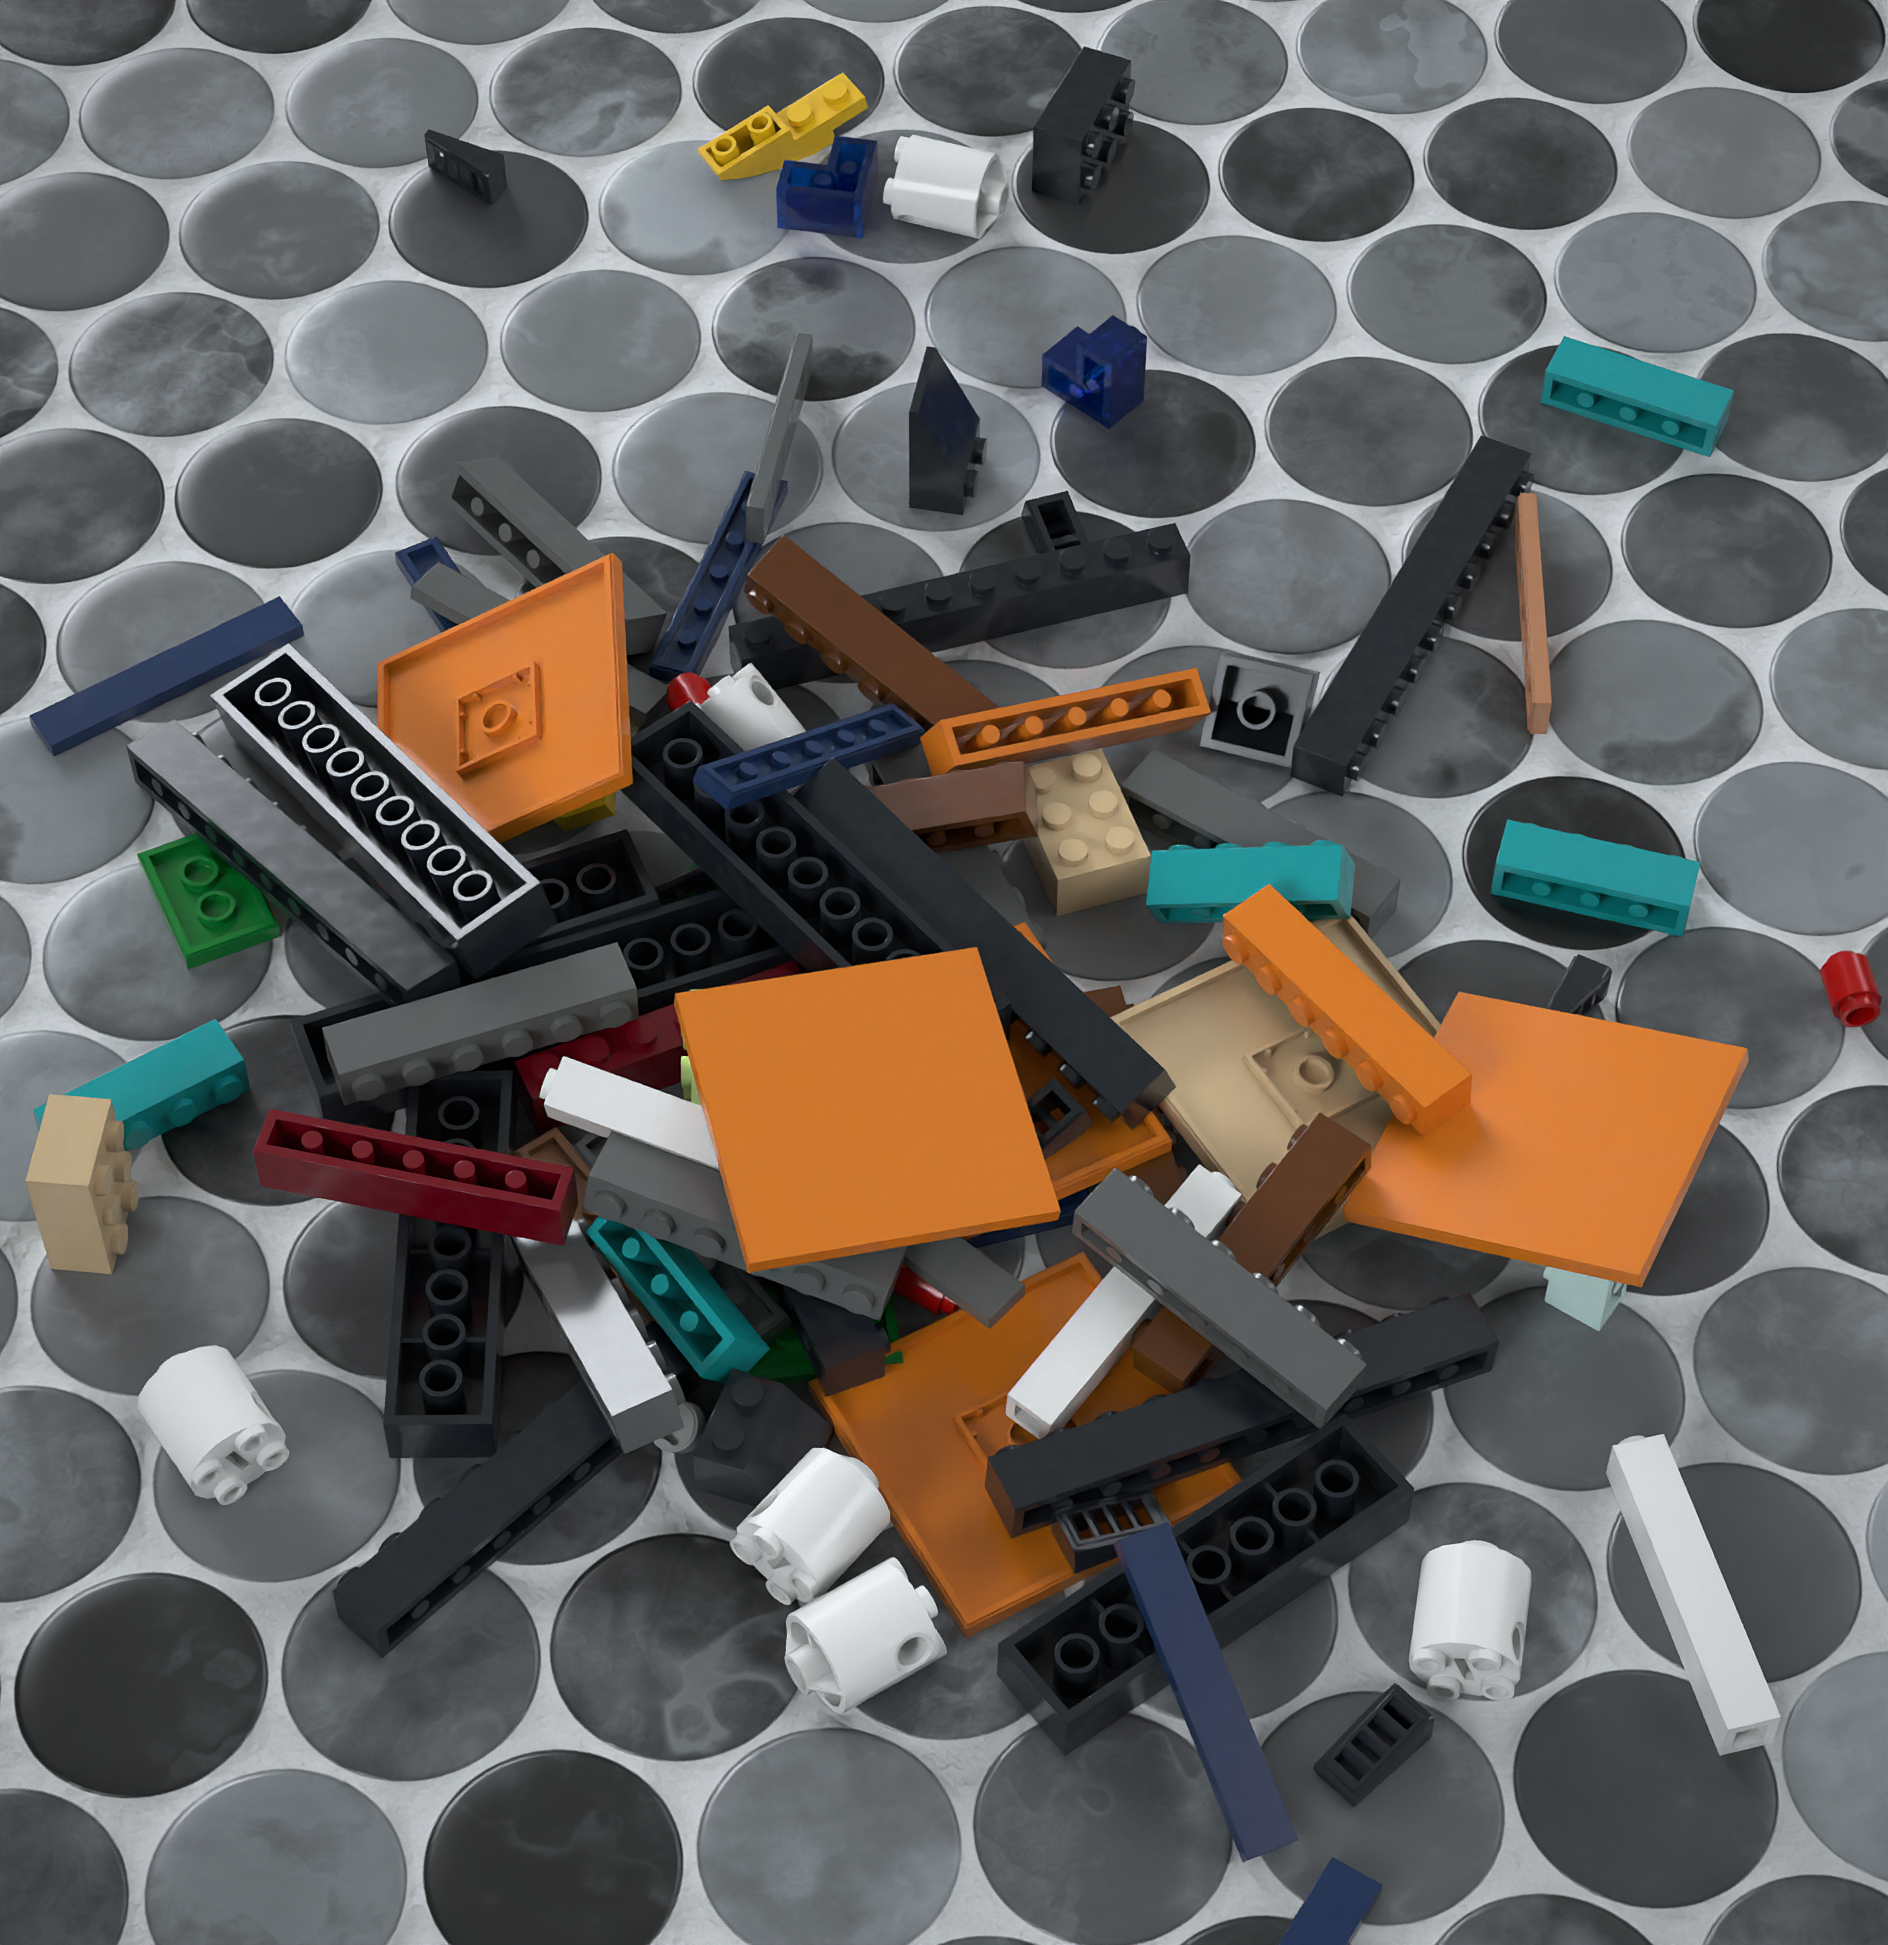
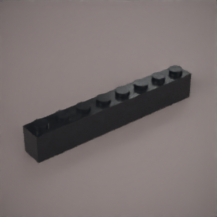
M652 1321L645 1327L648 1338L644 1339L645 1343L652 1340L656 1342L667 1367V1370L663 1371L664 1376L673 1372L680 1384L684 1397L687 1398L700 1386L699 1375L661 1326ZM582 1376L578 1384L563 1397H556L550 1400L541 1410L539 1417L525 1429L511 1433L503 1441L499 1451L483 1464H476L468 1469L462 1476L460 1483L443 1498H435L430 1501L421 1511L419 1518L404 1531L390 1535L381 1544L378 1553L361 1567H354L341 1577L337 1587L332 1590L338 1618L381 1658L386 1656L623 1452Z

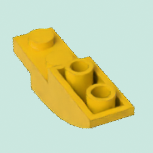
M842 72L778 113H775L769 105L703 145L697 151L699 156L720 180L741 179L775 171L809 157L836 142L833 130L868 108L866 98Z

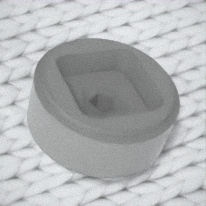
M686 1401L678 1406L684 1428L654 1441L660 1449L671 1453L685 1454L697 1448L706 1428V1420L701 1409L690 1401Z

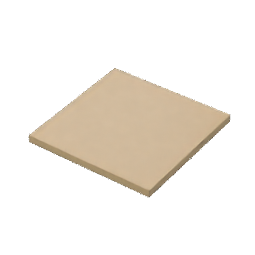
M1352 915L1350 919L1316 920L1312 922L1324 936L1433 1038L1435 1037L1441 1024ZM1231 960L1110 1017L1167 1071L1176 1088L1158 1106L1208 1171L1211 1173L1219 1172L1228 1177L1236 1186L1237 1191L1241 1193L1240 1201L1245 1203L1258 1190L1256 1188L1257 1181L1265 1168L1272 1162L1278 1165L1286 1155L1289 1140L1298 1127L1302 1124L1309 1126L1319 1112L1371 1144V1155L1393 1115L1389 1103L1376 1090L1373 1092L1367 1090L1357 1078L1355 1070L1342 1058H1334L1326 1050L1321 1038L1309 1026L1303 1027L1298 1024L1292 1017L1288 1006L1277 995L1267 994L1257 982L1255 974L1243 963L1237 964ZM1347 1199L1314 1240L1349 1223L1345 1221L1342 1210Z

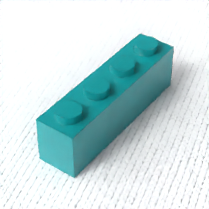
M1564 336L1545 371L1541 403L1711 457L1728 422L1734 390Z
M1507 819L1495 863L1490 894L1683 937L1701 862L1684 859L1676 855L1643 850L1631 845L1589 838L1581 834H1571L1539 827L1532 823H1521Z
M1317 840L1307 846H1290L1283 842H1268L1263 847L1245 848L1233 843H1222L1214 849H1196L1188 845H1173L1169 847V850H1152L1146 906L1160 924L1223 922L1224 914L1270 884L1307 920L1350 919L1355 863L1343 844L1329 840Z
M214 1019L63 1095L111 1099L117 1121H122L124 1124V1150L129 1151L143 1147L149 1140L175 1127H181L190 1123L195 1117L220 1104L234 1101L240 1094L250 1090V1084L243 1057L218 1021ZM47 1103L33 1109L38 1130L40 1129Z
M600 1216L586 1230V1233L701 1378L726 1384L732 1368L748 1373L770 1349L690 1249L663 1239L651 1237L645 1232L613 1220L603 1219Z

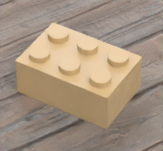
M1102 748L1027 767L1037 790L1038 836L1025 838L1023 841L1056 916L1147 893L1151 855Z
M49 1094L25 1182L51 1269L112 1274L117 1254L123 1255L126 1251L128 1226L125 1223L128 1211L134 1212L137 1208L139 1183L131 1178V1152L125 1151L123 1147L124 1124L122 1121H117L111 1099Z

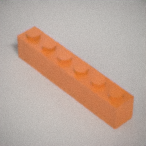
M1197 668L943 719L937 722L920 739L931 775L938 776L952 770L961 769L967 771L991 767L1004 761H1024L1025 764L1181 732L1189 730L1210 714L1211 711Z
M1270 884L1223 915L1224 938L1222 945L1227 955L1235 963H1243L1253 972L1257 982L1267 994L1277 995L1288 1006L1295 1021L1303 1027L1309 1026L1321 1038L1326 1050L1334 1058H1342L1355 1070L1357 1078L1367 1090L1371 1092L1376 1090L1389 1103L1392 1112L1398 1120L1404 1124L1410 1123L1425 1136L1470 1104L1472 1074Z

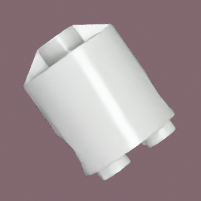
M912 135L910 138L903 136L899 138L894 156L895 162H898L895 178L887 180L883 194V203L891 205V213L894 219L980 239L986 229L999 217H1002L1008 201L1009 184L998 154L917 135Z
M752 663L746 665L733 677L730 675L724 677L707 691L710 698L701 705L699 703L695 704L744 751L806 732ZM798 786L793 787V788H790V789H787V791H788L789 793H791V792L794 791Z
M216 1345L204 1346L172 1356L159 1367L139 1394L137 1409L196 1496L206 1499L216 1498L221 1505L231 1504L245 1494L248 1483L259 1478L265 1471H271L280 1467L289 1457L290 1452L284 1444L286 1438L284 1431L271 1416L257 1391L230 1352L225 1348Z
M812 1448L737 1527V1535L730 1542V1546L739 1559L746 1564L754 1565L768 1579L766 1588L776 1600L785 1605H790L795 1599L810 1603L823 1596L890 1523V1511L884 1497L878 1491V1479L867 1465L856 1458L840 1455L825 1448Z
M1471 1540L1459 1544L1443 1545L1429 1551L1422 1560L1409 1663L1412 1672L1420 1680L1427 1683L1426 1692L1434 1698L1454 1700L1460 1696V1693L1476 1696L1483 1695L1498 1701L1508 1700L1514 1696L1515 1685L1520 1680L1532 1582L1531 1570L1521 1559L1505 1550L1499 1549L1491 1543Z
M891 1557L790 1613L786 1619L787 1640L784 1658L792 1680L803 1694L808 1695L815 1691L835 1713L843 1714L947 1654L944 1641L934 1628L931 1620L938 1615L934 1599L924 1586L914 1589L908 1581L907 1574L900 1562L895 1557Z

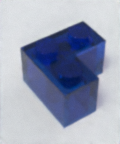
M835 136L827 165L784 160L776 188L777 228L863 238L878 181L877 141Z
M1114 315L1090 334L1077 326L1042 354L1041 386L1110 429L1144 401L1147 336L1136 327L1128 325Z

